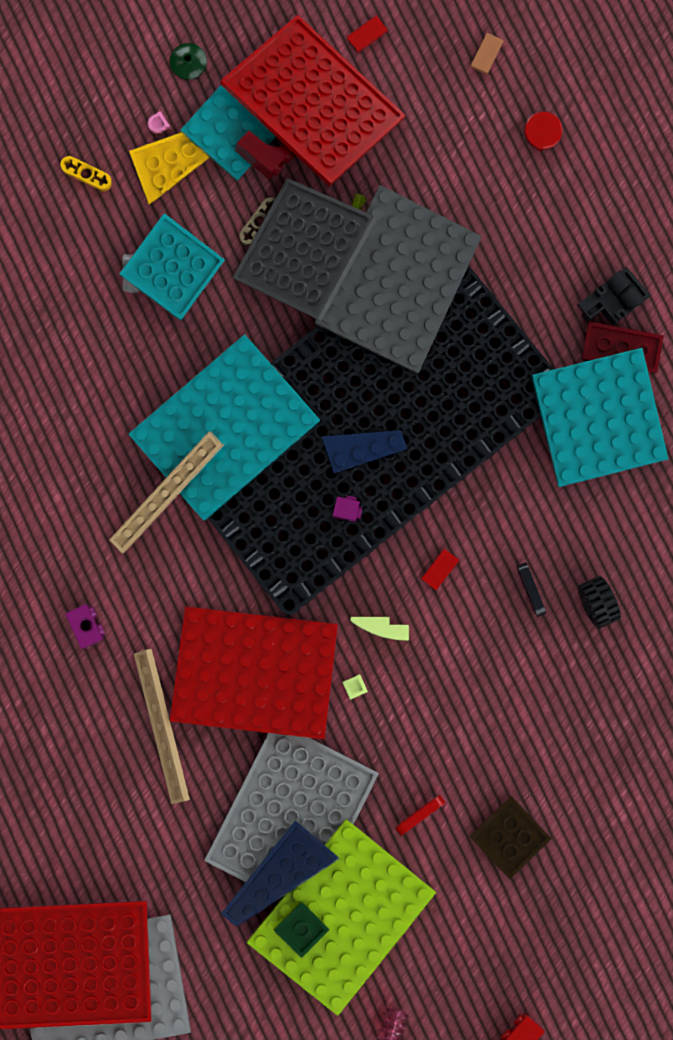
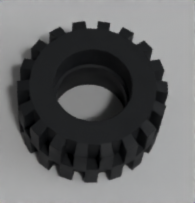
M597 576L578 585L581 603L590 621L596 628L601 629L621 619L618 602L609 584L602 576Z

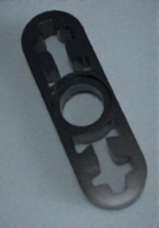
M524 562L516 565L536 617L545 615V607L527 563Z

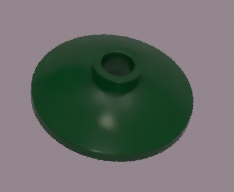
M184 43L177 46L170 56V67L173 73L184 80L198 78L203 74L207 66L205 52L201 47L193 43ZM186 57H191V60L189 62H186L184 59Z

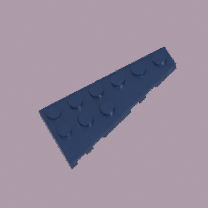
M294 821L221 914L234 926L238 927L341 858L301 824Z

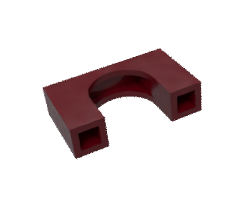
M250 131L237 142L235 148L236 153L269 180L274 175L278 176L283 170L282 166L285 163L289 164L295 157V154L286 145L281 147L269 146Z

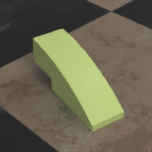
M351 617L353 624L371 634L392 640L409 641V625H389V617Z

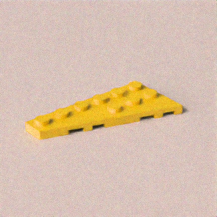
M182 132L129 151L149 205L210 158Z

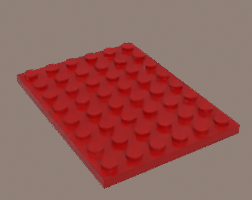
M296 15L220 81L221 86L329 187L403 121L406 116L299 15Z
M185 607L170 722L325 740L338 624Z
M147 901L0 908V1029L152 1021Z

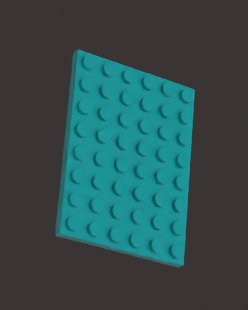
M244 334L128 435L165 477L178 466L208 432L211 431L223 443L224 446L180 492L181 496L205 521L318 424L320 419Z

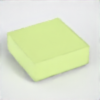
M360 674L342 682L350 700L368 692Z

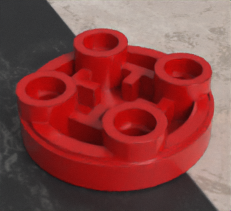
M545 111L533 114L526 122L524 128L526 140L538 151L547 150L557 145L563 132L559 118Z

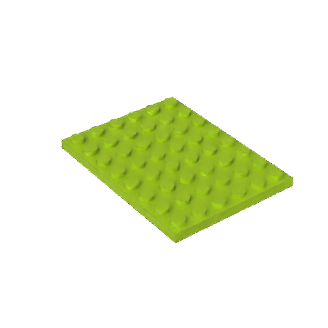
M346 818L325 843V846L341 859L283 896L246 941L247 944L337 1016L437 893ZM300 901L330 929L302 958L274 931V928Z

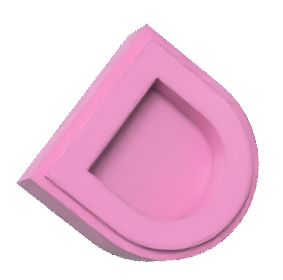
M161 111L151 116L148 120L149 130L153 134L159 135L171 129Z

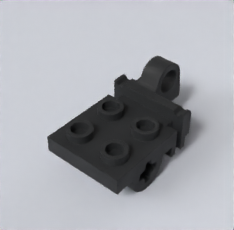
M626 267L622 271L617 272L577 306L583 312L581 316L587 323L602 312L612 326H614L620 319L628 315L651 295Z

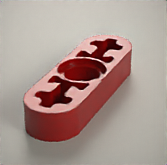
M439 794L395 827L396 831L402 836L446 802Z

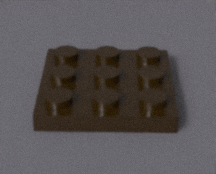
M512 796L469 835L509 879L552 839Z

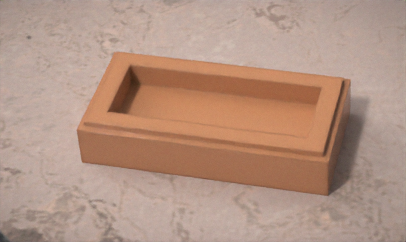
M487 33L471 64V68L488 75L504 40Z

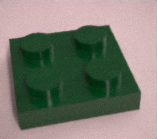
M302 901L274 928V931L301 958L330 930Z

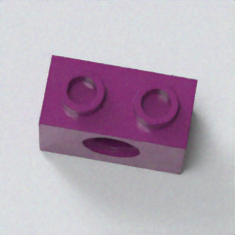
M84 604L65 613L81 649L88 648L104 640L103 635L106 633L101 623L97 624L95 617H97V613L93 606L90 607L88 604ZM86 620L91 622V629L88 631H84L82 628V624Z

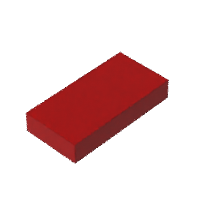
M376 15L348 35L347 40L355 51L359 53L387 33L388 29Z
M444 548L421 580L434 590H437L459 562V559Z

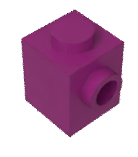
M347 495L345 498L337 497L333 518L356 522V518L361 517L363 507H359L360 502L356 501V497Z

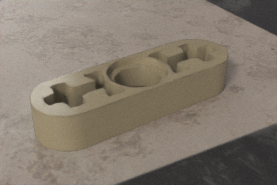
M266 198L241 230L240 241L243 245H251L257 234L255 230L258 231L260 227L254 224V220L258 217L266 218L267 204L271 205L274 203L275 198ZM250 226H252L254 229V232L251 235L253 239H248L246 241L244 234H250V232L252 231Z

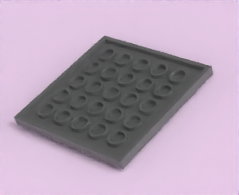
M287 178L233 278L322 321L377 218Z

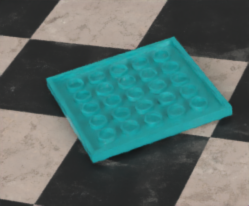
M643 348L531 375L557 487L668 460Z

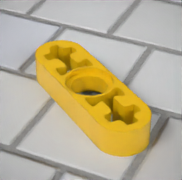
M66 156L61 160L60 166L65 174L100 191H107L111 188L112 180L107 173L72 156ZM72 162L73 166L78 168L77 174H75L76 170L71 167L67 170L65 164ZM84 169L91 170L92 174L89 178L81 176V172ZM97 173V178L101 180L106 178L107 184L100 186V182L95 179V174Z

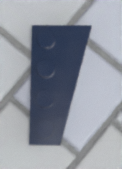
M401 430L322 437L334 474L407 450Z

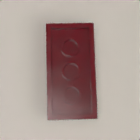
M588 322L581 360L590 361L643 348L648 372L657 373L664 335Z

